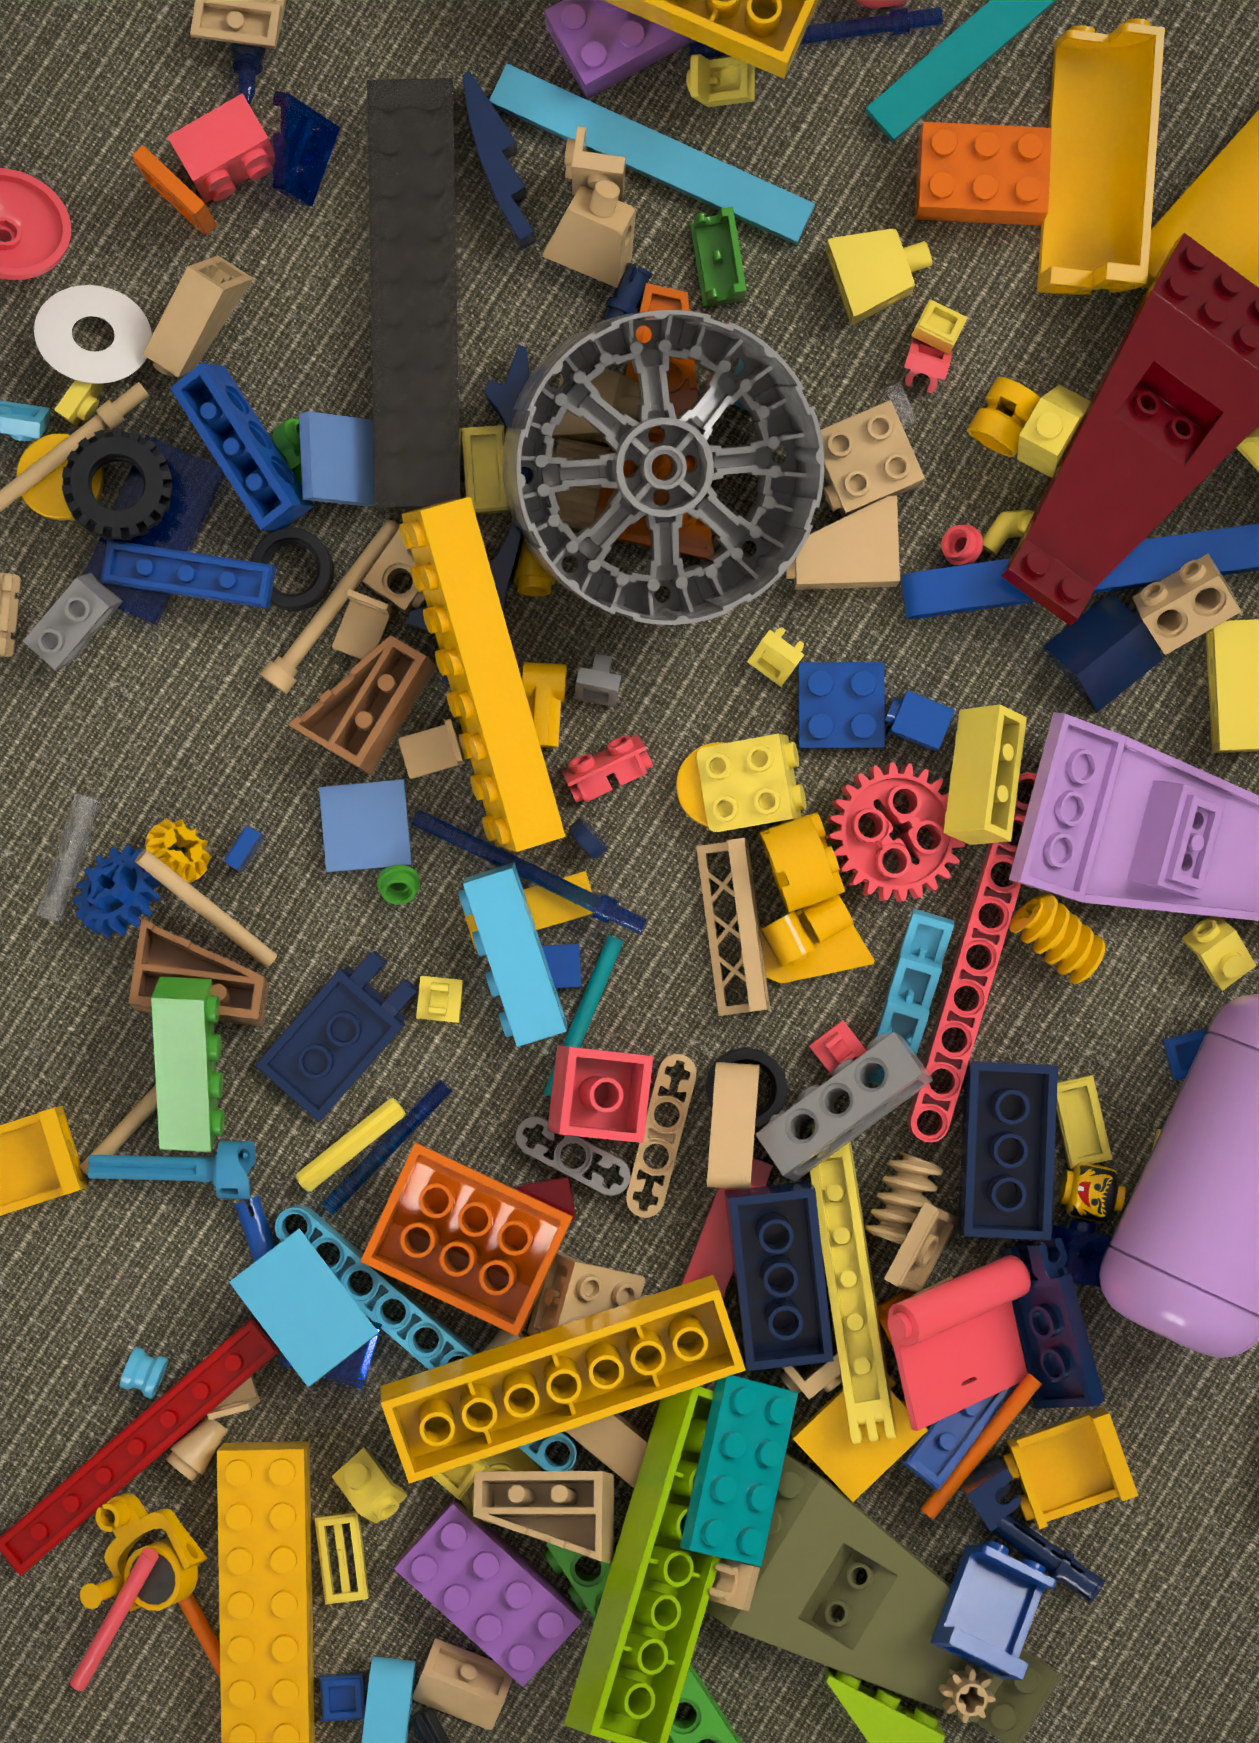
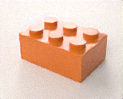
M923 122L918 135L914 220L1041 226L1048 214L1052 128Z

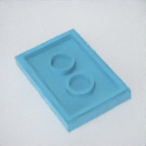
M300 1228L229 1282L308 1388L379 1334Z

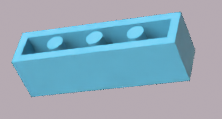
M515 862L466 877L463 882L464 890L459 891V898L465 915L473 914L478 928L477 931L472 932L474 944L480 957L487 955L492 971L485 973L492 996L500 995L505 1011L499 1013V1018L505 1036H513L516 1046L519 1047L566 1032L567 1021Z

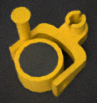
M131 1493L115 1496L106 1504H103V1507H99L95 1515L97 1525L105 1532L113 1531L116 1536L106 1549L104 1556L105 1563L114 1577L96 1585L93 1583L83 1585L80 1590L81 1603L88 1609L98 1608L101 1601L119 1594L144 1548L154 1549L158 1553L159 1558L129 1611L132 1612L141 1607L147 1610L160 1611L187 1599L195 1590L197 1584L198 1564L204 1562L208 1557L186 1531L175 1513L170 1509H161L148 1514L141 1501ZM153 1529H163L166 1531L169 1539H161L135 1550L127 1560L130 1550L144 1535Z

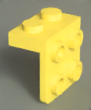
M773 734L702 747L698 750L696 757L707 824L711 831L723 832L775 822H788L802 817L801 810L806 809L805 792L802 784L796 785L794 768L799 767V755L795 742L789 743L787 735Z

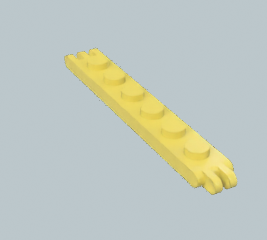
M812 1124V1133H813L814 1130H815V1124ZM850 1141L810 1171L811 1183L816 1191L821 1247L852 1443L859 1444L862 1443L863 1439L861 1425L867 1424L870 1442L880 1440L878 1422H884L887 1439L897 1438V1431Z

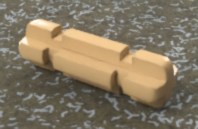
M0 573V657L4 658L12 657L15 651V639H11V636L16 634L19 599H15V594H20L21 588L20 576L10 573Z

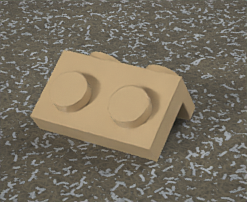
M577 126L576 139H567L564 165H566L565 178L572 179V194H576L579 187L584 186L594 190L595 184L598 181L608 180L620 188L618 200L623 201L625 157L587 152L586 127Z

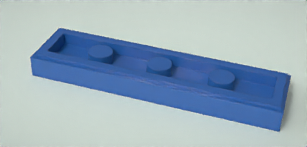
M107 540L100 582L269 609L276 567L270 564Z

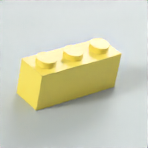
M1259 619L1224 621L1206 632L1212 754L1259 751Z
M1000 704L961 709L959 711L947 810L945 813L944 834L969 845L1011 841L1027 717Z

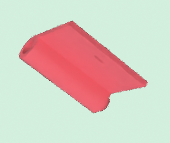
M1013 1255L1004 1256L895 1303L890 1307L887 1326L892 1338L912 1430L918 1431L1022 1382L1026 1377L1027 1369L1012 1301L1025 1296L1029 1292L1031 1280L1027 1267L1018 1257Z

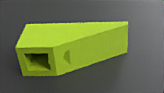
M826 1666L824 1670L826 1682L869 1743H943L946 1736L942 1726L938 1724L940 1719L933 1713L921 1707H916L915 1711H912L900 1705L901 1698L893 1692L880 1686L874 1691L862 1685V1679Z

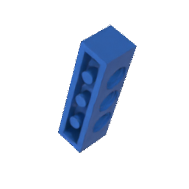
M200 363L170 388L260 530L275 531L289 527L314 507L311 500H303L302 485L225 366Z

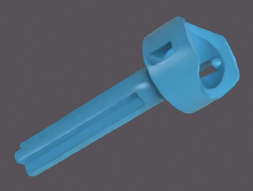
M220 1140L214 1158L209 1156L89 1155L88 1178L213 1181L218 1199L247 1200L251 1199L249 1177L247 1175L251 1167L256 1164L255 1143L251 1141Z

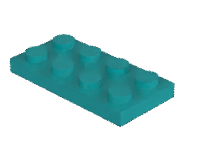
M733 1375L716 1380L680 1548L762 1566L798 1392Z

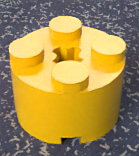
M818 812L759 832L766 856L769 858L772 867V874L788 912L802 909L845 892L838 872L840 868L832 846L828 847L824 838L826 836Z

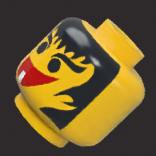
M1080 1162L1072 1171H1065L1060 1188L1059 1203L1065 1205L1066 1211L1071 1217L1104 1223L1110 1219L1113 1211L1121 1212L1125 1200L1126 1187L1119 1185V1178L1114 1169Z

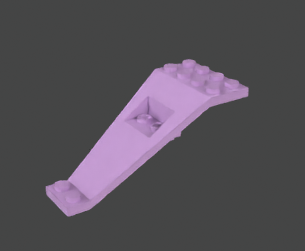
M1053 712L1009 880L1082 903L1259 921V795L1127 736L1065 713Z

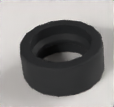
M284 527L270 532L258 543L251 557V562L268 564L275 551L289 544L301 545L309 549L315 556L318 565L317 577L313 585L306 591L298 594H285L273 586L270 604L282 610L301 611L315 606L327 595L333 583L334 564L329 550L316 535L302 528Z
M744 1047L730 1050L715 1061L708 1072L705 1086L708 1104L711 1109L713 1106L716 1062L751 1063L759 1065V1067L765 1070L772 1086L769 1101L762 1109L756 1112L755 1128L765 1126L773 1115L780 1113L785 1105L788 1087L785 1073L774 1058L762 1050Z

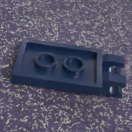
M377 951L370 952L355 970L350 966L345 971L340 968L255 1065L318 1122L323 1120L405 1026L403 1021L406 1016L401 1011L419 992V989L408 979L403 980L387 999L375 990L369 982L388 962Z
M1051 1238V1240H1045L1041 1244H1034L1033 1241H1024L1015 1244L1014 1247L1000 1249L1001 1258L1008 1255L1016 1257L1020 1255V1260L1023 1261L1030 1274L1031 1286L1029 1292L1025 1296L1013 1300L1012 1305L1027 1374H1031L1042 1383L1032 1396L1034 1408L1090 1407L1105 1402L1071 1273L1068 1274L1067 1267H1064L1068 1256L1062 1238Z

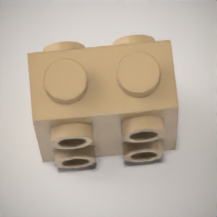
M891 400L820 430L824 450V476L828 483V486L823 487V491L831 510L839 509L842 518L887 496H898L921 486L925 480Z

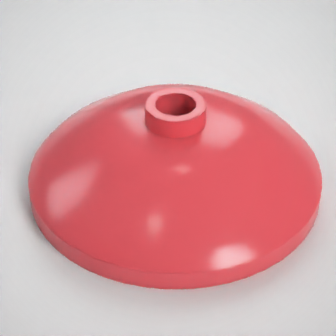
M0 168V239L6 241H0V279L24 280L40 276L53 269L62 260L68 249L71 238V222L68 211L58 195L42 181L20 171Z

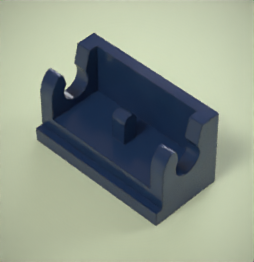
M996 1454L977 1466L961 1485V1488L990 1532L998 1527L996 1525L998 1521L1015 1511L1021 1503L1019 1495L1011 1497L1007 1503L998 1502L1010 1492L1012 1486L1009 1482L1013 1477Z

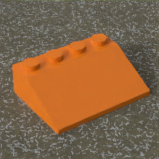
M415 1142L360 1262L518 1336L523 1331L540 1295L573 1216Z

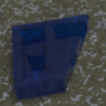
M275 91L273 105L281 106V132H273V151L275 153L273 188L300 205L313 207L340 127L289 93Z

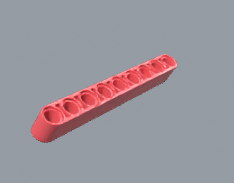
M1031 772L1022 773L1019 775V782L1026 781L1034 786L1037 774ZM1016 799L1014 822L1023 828L1029 804H1023ZM1007 842L988 844L923 1063L930 1076L937 1069L947 1070L952 1079L949 1089L942 1093H936L931 1089L930 1084L926 1085L914 1094L908 1113L907 1124L909 1131L924 1142L932 1143L939 1141L946 1135L950 1127L1021 884L1011 881L1006 887H1000L991 878V870L997 863H1004L1012 869L1018 846ZM985 904H992L999 910L1000 920L994 928L983 926L979 920V911ZM973 945L982 946L988 954L986 965L978 970L970 967L966 960L967 951ZM962 986L970 987L976 996L974 1006L966 1011L959 1009L954 1002V994ZM951 1027L958 1028L964 1037L961 1048L954 1052L947 1051L942 1044L944 1031ZM933 1110L939 1117V1126L933 1133L923 1134L918 1129L917 1119L923 1111Z

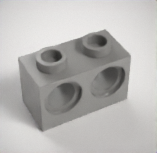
M92 573L79 576L65 590L23 642L54 670L62 668L73 661L123 601Z

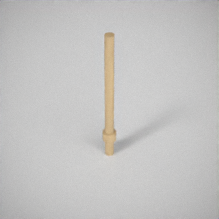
M138 382L115 401H106L96 409L97 415L0 490V512L68 460L67 457L72 450L75 451L79 447L78 443L86 437L88 440L95 436L94 432L100 430L105 431L107 428L113 430V428H116L125 421L123 416L150 396L143 386Z

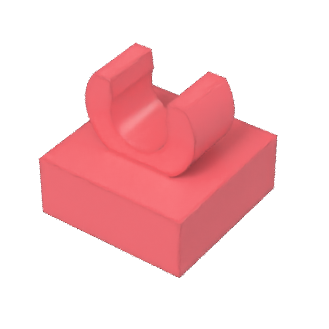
M912 339L904 368L908 369L905 377L906 386L911 387L914 377L917 374L923 373L930 379L927 392L933 393L937 388L938 380H945L953 351L948 355L924 342Z
M841 1020L809 1045L810 1049L832 1077V1071L839 1064L849 1059L855 1061L867 1052L844 1020Z

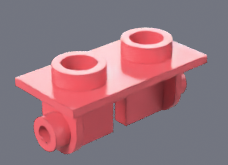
M638 734L632 737L629 735L618 737L607 745V749L593 756L591 754L578 756L569 762L567 768L561 770L576 803L581 800H585L587 803L613 790L606 777L612 773L615 774L620 786L648 774L646 769L652 767L653 764Z

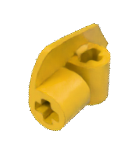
M839 894L830 899L804 907L797 912L792 911L760 929L766 978L783 984L874 964L875 960L854 927L853 919Z

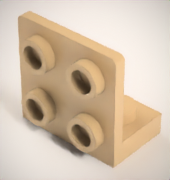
M558 1252L534 1305L527 1334L531 1336L639 1300L645 1278L634 1273L587 1264Z

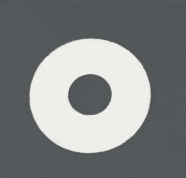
M95 285L74 286L54 294L42 305L34 323L36 345L48 364L61 374L86 383H110L133 374L147 359L143 352L152 336L148 319L135 302L118 291ZM93 316L104 319L114 330V341L107 349L93 352L85 350L78 346L73 339L72 328L74 324L84 317Z

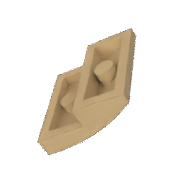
M195 0L190 35L194 38L276 49L286 0Z

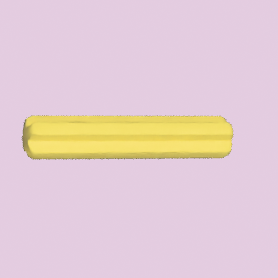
M391 1098L296 1174L295 1177L305 1191L311 1192L405 1116L406 1113L397 1100Z

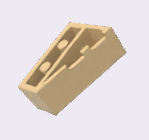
M605 1471L474 1472L473 1517L595 1560L612 1564L614 1475Z

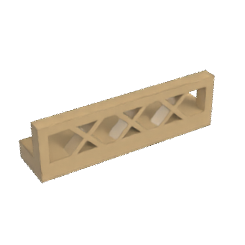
M746 838L727 840V842L696 846L718 1016L770 1010L748 840ZM729 851L731 872L722 882L709 872L707 854ZM711 880L719 885V888L713 895ZM731 880L733 881L734 890L728 887ZM724 890L735 897L737 914L729 924L715 915L714 903ZM716 922L725 928L719 938ZM737 922L739 926V932H737L733 928ZM729 933H732L741 941L742 957L734 967L720 956L719 946ZM743 964L745 975L739 971ZM722 965L731 971L725 980L723 979ZM737 975L746 982L749 1003L727 1006L725 988L732 978Z

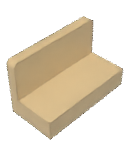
M435 1638L412 1699L487 1730H492L504 1705L512 1677L495 1661Z

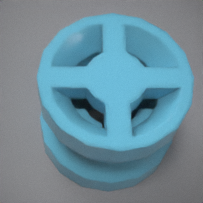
M136 1346L125 1366L119 1387L126 1390L136 1388L142 1391L144 1397L153 1399L163 1379L168 1358L163 1356L153 1358L146 1355L144 1349Z

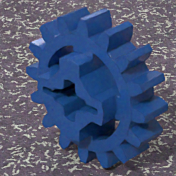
M126 845L121 853L115 847L111 848L109 858L104 859L99 855L96 857L97 866L94 869L86 867L84 870L88 877L86 881L77 883L76 887L82 891V894L75 897L73 903L80 907L75 913L76 916L94 933L98 934L100 932L105 937L110 938L114 931H116L119 935L123 936L126 934L127 925L132 924L138 928L140 926L139 917L142 914L150 916L153 913L148 906L150 902L160 899L161 896L154 889L162 884L135 863L137 856L142 852L141 849L135 851L132 847Z

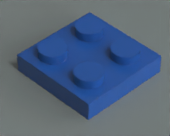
M884 662L798 663V749L885 748Z

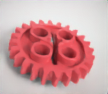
M890 762L886 764L883 775L881 769L876 765L869 768L870 780L862 773L853 776L857 789L848 784L842 786L841 790L847 800L836 799L832 801V805L840 811V814L827 818L826 821L837 826V832L826 835V839L838 842L839 847L833 851L836 857L842 856L844 860L839 866L840 870L838 872L841 873L848 870L853 872L848 884L854 886L862 881L865 882L863 895H871L878 888L879 901H887L892 891L897 902L906 901L907 890H909L914 899L923 897L922 885L929 891H935L938 889L935 876L942 880L951 877L949 871L945 868V864H959L960 860L951 852L952 849L965 847V843L943 833L949 793L941 795L938 792L943 783L941 778L930 784L927 783L929 770L923 769L916 776H913L912 764L908 763L903 765L898 774L895 762ZM896 792L904 793L909 800V808L905 814L898 812L894 808L893 797ZM875 800L880 802L883 814L875 808L873 804ZM862 815L870 817L875 824V831L871 838L863 836L859 831L858 822ZM900 825L902 832L898 834L899 839L892 840L889 833L893 831V826ZM921 827L928 829L933 837L932 845L928 850L922 848L917 841V832ZM886 851L893 852L898 858L899 866L894 874L888 872L882 864V858ZM909 852L911 854H914L918 859V863L916 865H914L911 862V856Z

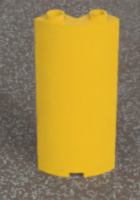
M1135 18L1126 20L1110 34L1095 33V29L1090 26H1073L1054 41L1048 128H1052L1048 214L1041 225L1037 292L1090 295L1092 290L1107 289L1111 293L1136 289L1147 284L1164 27L1150 26V21Z
M1259 110L1151 229L1148 281L1143 287L1149 289L1174 243L1183 233H1186L1259 288Z

